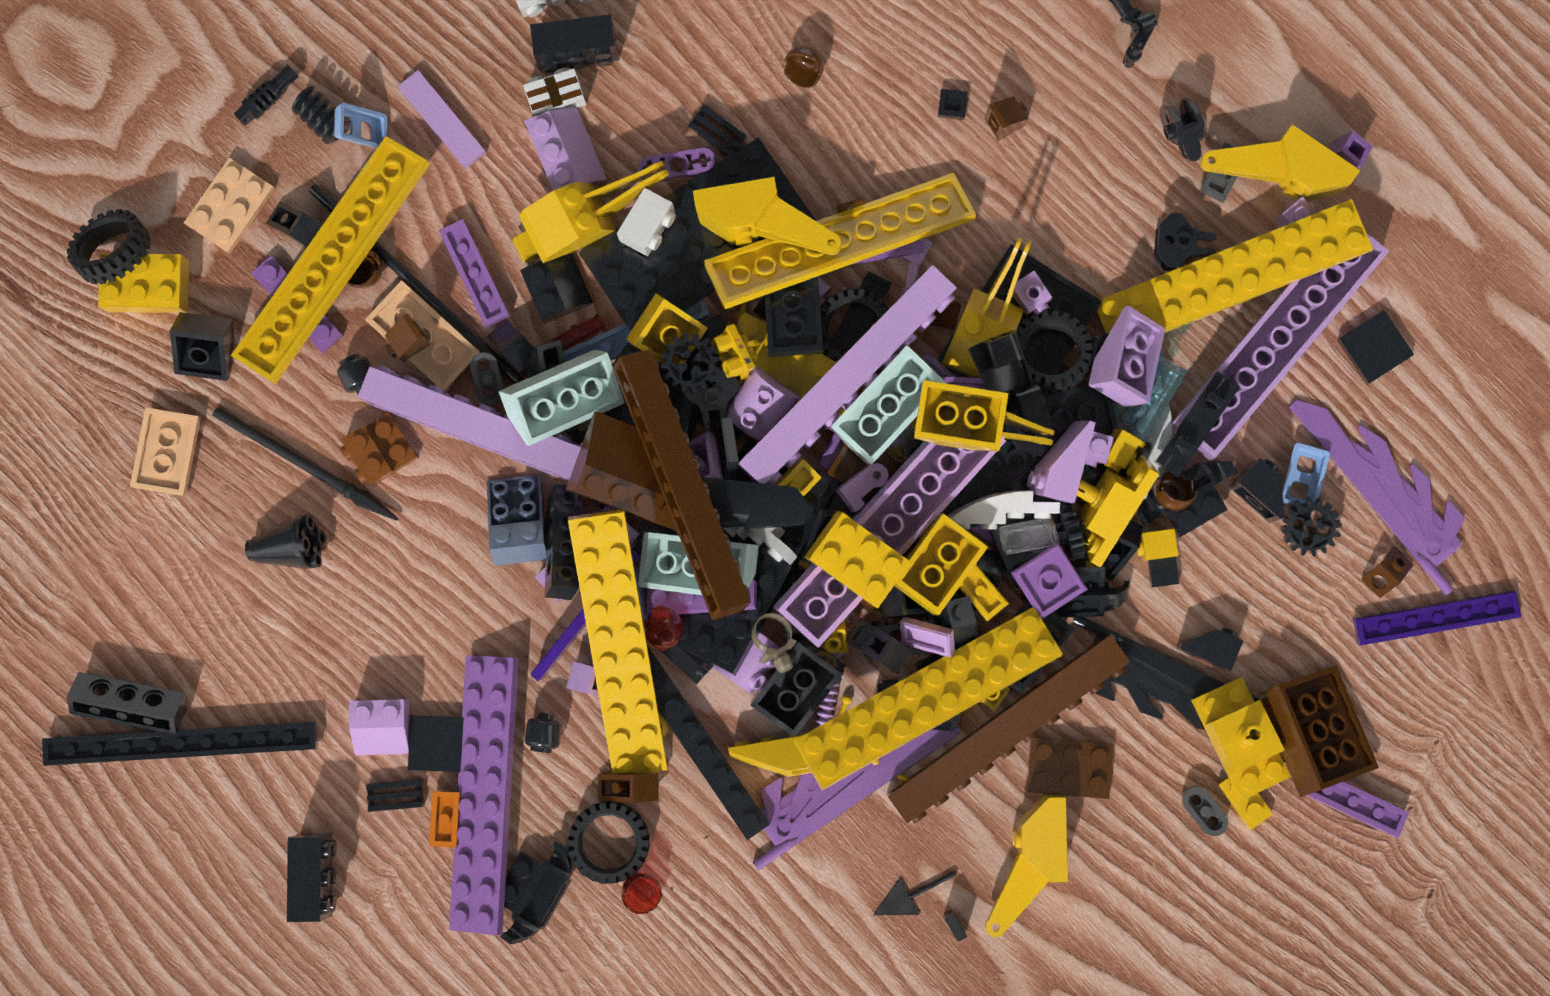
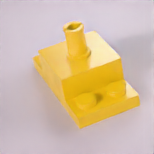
M1142 455L1139 456L1137 461L1133 460L1129 465L1126 478L1107 468L1096 487L1080 480L1076 496L1085 500L1086 503L1079 514L1089 530L1086 534L1087 539L1084 540V548L1090 561L1099 567L1106 560L1159 475L1151 461Z
M1243 677L1191 700L1239 800H1244L1291 777L1280 755V752L1285 751L1261 701L1254 702Z

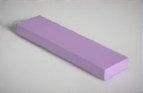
M419 70L397 86L465 169L486 153Z

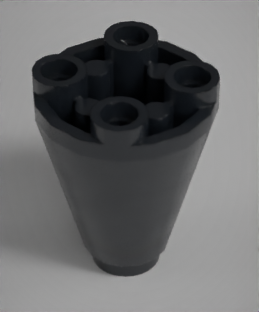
M311 514L299 515L252 537L251 540H247L245 543V553L249 561H255L256 563L304 569L318 568L322 565L321 552L322 546L326 543V536L322 529L318 530Z

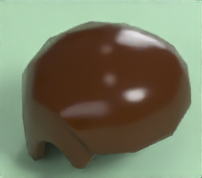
M795 46L784 59L786 62L785 76L799 87L811 88L815 86L823 74V59L816 50L809 46Z
M372 249L369 251L347 284L349 286L366 289L374 286L380 280L383 264L378 253Z
M1169 472L1162 473L1155 481L1153 488L1154 496L1159 504L1172 511L1184 510L1194 501L1198 492H1194V482L1192 480L1186 479L1182 474L1179 477H1175Z

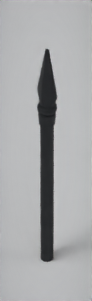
M217 407L214 410L213 417L330 485L341 495L344 494L345 498H350L356 506L393 520H398L391 511L368 491L358 489L354 484H349V482L335 477L221 408Z

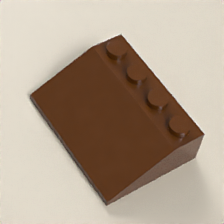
M594 411L565 490L617 510L624 509L625 513L675 530L676 527L636 427ZM690 449V451H691V453H692V456H693V455H694V450Z
M1337 665L1258 693L1260 701L1285 750L1282 752V755L1300 797L1379 768Z

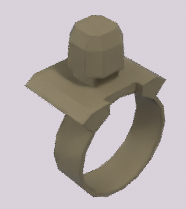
M775 613L764 614L756 621L751 633L753 643L764 652L760 657L759 663L764 664L774 660L773 664L777 671L780 673L787 672L793 667V662L788 652L797 641L791 639L792 629L786 618ZM770 618L782 623L788 635L785 646L774 649L763 645L756 634V624L759 621Z

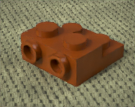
M387 412L366 426L359 427L340 439L343 443V446L340 447L341 452L348 461L353 459L358 467L354 470L357 478L362 484L367 482L372 487L418 459L390 412Z

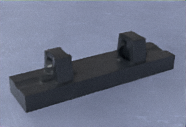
M1215 372L1155 460V463L1175 477H1179L1240 386L1220 372ZM1205 402L1213 403L1216 406V410L1207 405Z

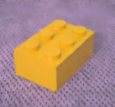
M100 254V259L110 254ZM147 254L146 257H140L142 259L140 265H133L135 270L131 273L128 270L125 272V277L120 279L117 276L116 281L112 283L108 280L106 284L100 285L99 283L98 307L106 312L188 313L189 259L181 254Z
M836 511L804 556L876 608H879L910 564V561L846 514Z
M939 514L907 555L906 559L910 561V564L894 586L933 615H939L988 546L945 514Z

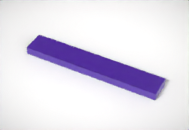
M638 547L631 549L634 565L642 555V551ZM584 609L580 611L531 672V677L537 682L545 678L585 628Z
M1516 591L1356 618L1353 619L1358 646L1521 618L1517 593Z

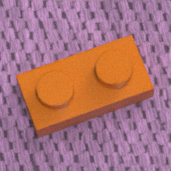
M432 791L429 846L457 848L460 792Z

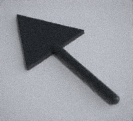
M952 871L910 894L900 878L874 915H919L912 898L956 876V871Z

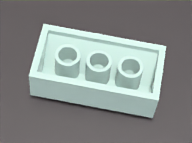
M906 345L831 425V428L867 465H872L917 417L923 380L939 383L946 382Z
M592 350L499 391L508 418L528 446L592 418L594 411L604 413L625 403L608 353L598 350Z
M644 532L638 587L702 595L679 535ZM730 542V551L733 558L739 563L742 581L749 588L756 573L759 545Z

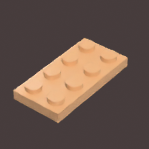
M401 280L365 320L386 339L384 335L404 315L408 314L418 323L431 345L408 360L437 387L446 392L470 367V361L473 356L480 352Z

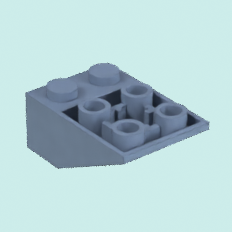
M541 475L487 480L489 551L494 565L546 560L547 528Z

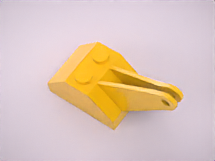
M1293 124L1277 142L1211 150L1206 152L1200 160V166L1206 172L1278 183V186L1284 190L1283 194L1294 201L1299 200L1301 197H1304L1307 201L1337 196L1352 184L1361 171ZM1208 159L1213 160V164H1210Z
M663 161L596 190L592 183L574 182L553 190L523 209L519 218L542 262H548L591 245L600 238L616 231L610 217L640 196L644 188L649 189L669 175L668 170L660 171L665 167ZM643 180L603 206L601 199Z
M775 177L693 190L700 224L729 244L745 246L751 244L754 240H758L761 236L828 255H836L841 250V239L836 233L778 198ZM830 242L835 243V245L829 246L828 244Z
M1022 237L1018 238L1012 253L989 293L986 294L973 289L943 359V366L971 378H981L968 349L1002 333L1017 330L1024 309L1010 303L1025 257L1031 246V241H1027L1006 302L994 296L1013 263L1022 242Z
M926 380L922 382L914 434L915 439L967 450L999 451L1001 438L1024 440L1044 445L1053 444V440L1044 437L1003 432L1004 424L1042 435H1054V430L1044 428L1006 412L1008 393Z
M1042 795L1016 822V829H1012V846L1017 848L1018 853L985 922V930L991 937L1002 936L1049 881L1068 882L1066 797ZM993 924L999 925L997 930H992Z

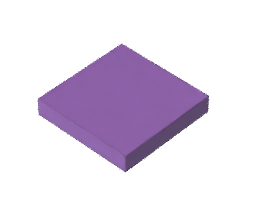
M1058 543L1053 544L1011 571L1012 576L1041 619L1087 590Z

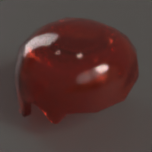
M664 605L653 607L651 609L653 616L644 622L646 641L649 646L659 651H665L675 646L680 640L684 630L681 617L672 609Z
M635 873L633 876H629L621 888L623 905L628 911L635 914H648L657 908L663 897L660 882L648 873Z

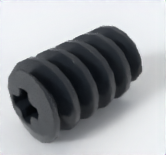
M309 86L296 97L292 105V112L295 115H299L301 121L307 122V126L314 130L318 137H322V141L325 144L334 143L339 140V138L334 136L336 107L334 106L327 110L330 101L325 99L319 102L323 94L317 92L312 95L315 86ZM350 121L344 124V133L350 130Z

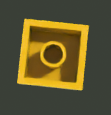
M655 294L626 340L642 351L650 349L653 358L664 364L665 360L659 357L662 353L668 354L664 346L667 343L674 346L672 339L675 336L682 341L684 333H688L689 339H692L695 334H699L700 341L707 327L658 294ZM691 345L688 347L690 353H692L695 346ZM677 355L672 356L674 364L686 362V360L681 361Z

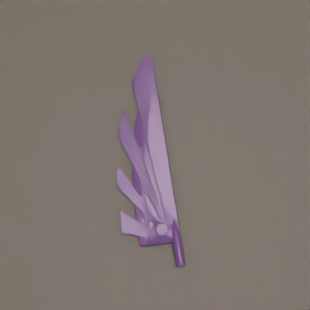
M1298 400L1293 402L1289 406L1292 412L1322 448L1330 453L1332 460L1445 595L1449 594L1454 588L1437 569V566L1462 546V542L1456 536L1465 521L1461 513L1448 501L1445 503L1442 520L1432 508L1430 480L1412 464L1410 465V471L1415 489L1399 475L1387 443L1382 438L1365 427L1358 426V430L1370 450L1368 451L1346 437L1328 409Z
M956 726L953 732L929 730L881 757L877 765L871 763L823 791L812 773L802 774L797 787L781 797L782 778L763 788L761 794L765 808L761 812L770 823L764 830L775 846L752 861L757 870L759 871L961 733L959 728Z

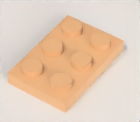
M229 157L186 218L184 224L230 254L275 188Z
M145 407L130 487L186 497L201 417Z

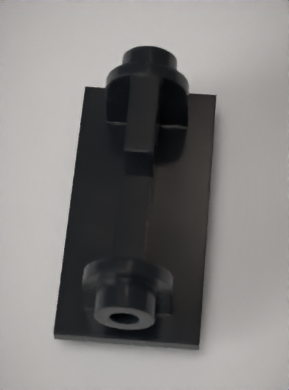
M665 639L657 647L696 685L714 666Z

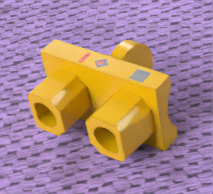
M735 324L727 326L724 332L715 337L711 342V346L716 347L715 354L719 355L728 352L731 358L722 364L727 378L740 376L741 380L749 376V372L755 368L753 361L758 359L755 350L760 347L759 341H749L746 334L740 336Z

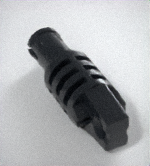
M288 64L285 65L271 80H264L261 85L257 86L256 90H253L250 95L245 97L241 102L242 105L234 113V116L244 126L255 118L259 119L272 105L276 104L277 100L282 98V92L299 76Z

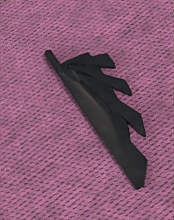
M1077 615L1074 617L1072 624L1096 634L1093 644L1106 634H1110L1130 660L1125 665L1127 670L1116 678H1113L1111 675L1104 680L1105 686L1095 694L1115 701L1111 681L1127 689L1140 713L1163 719L1162 714L1149 700L1148 697L1171 704L1195 728L1205 730L1191 700L1225 685V683L1085 617ZM1252 696L1254 702L1260 700Z

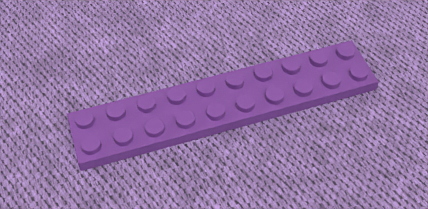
M466 655L462 709L464 723L461 773L458 775V792H460L457 848H454L449 930L489 935L503 934L519 658Z

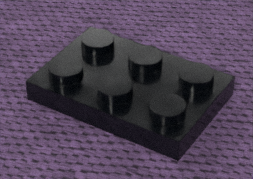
M818 276L765 295L768 357L823 354Z

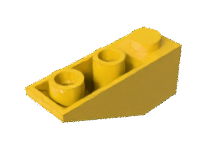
M798 732L795 737L789 734L788 738L778 740L777 737H766L761 739L760 743L750 744L749 741L737 742L734 744V747L728 748L732 759L788 777L811 773L794 743L795 739L804 735L803 732Z

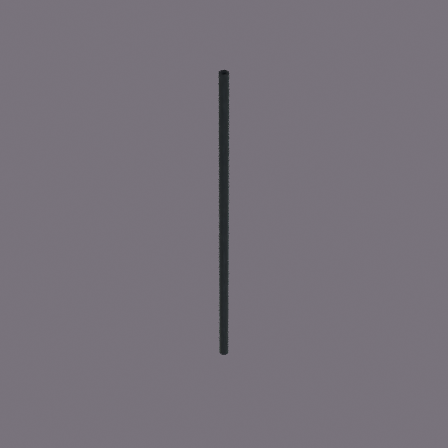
M316 184L309 189L308 192L332 213L337 203ZM376 241L371 249L378 253L381 260L479 352H487L493 355L497 360L500 372L513 384L525 380ZM576 429L570 434L564 430L571 438L580 432ZM584 438L575 442L580 445L581 442L583 443Z

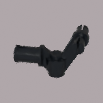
M1109 0L1121 16L1120 21L1131 25L1133 32L1136 34L1130 47L1127 48L1123 60L1125 67L1131 68L1135 62L1140 60L1142 51L1154 27L1157 26L1158 20L1152 11L1142 12L1139 11L1138 7L1134 8L1130 0Z

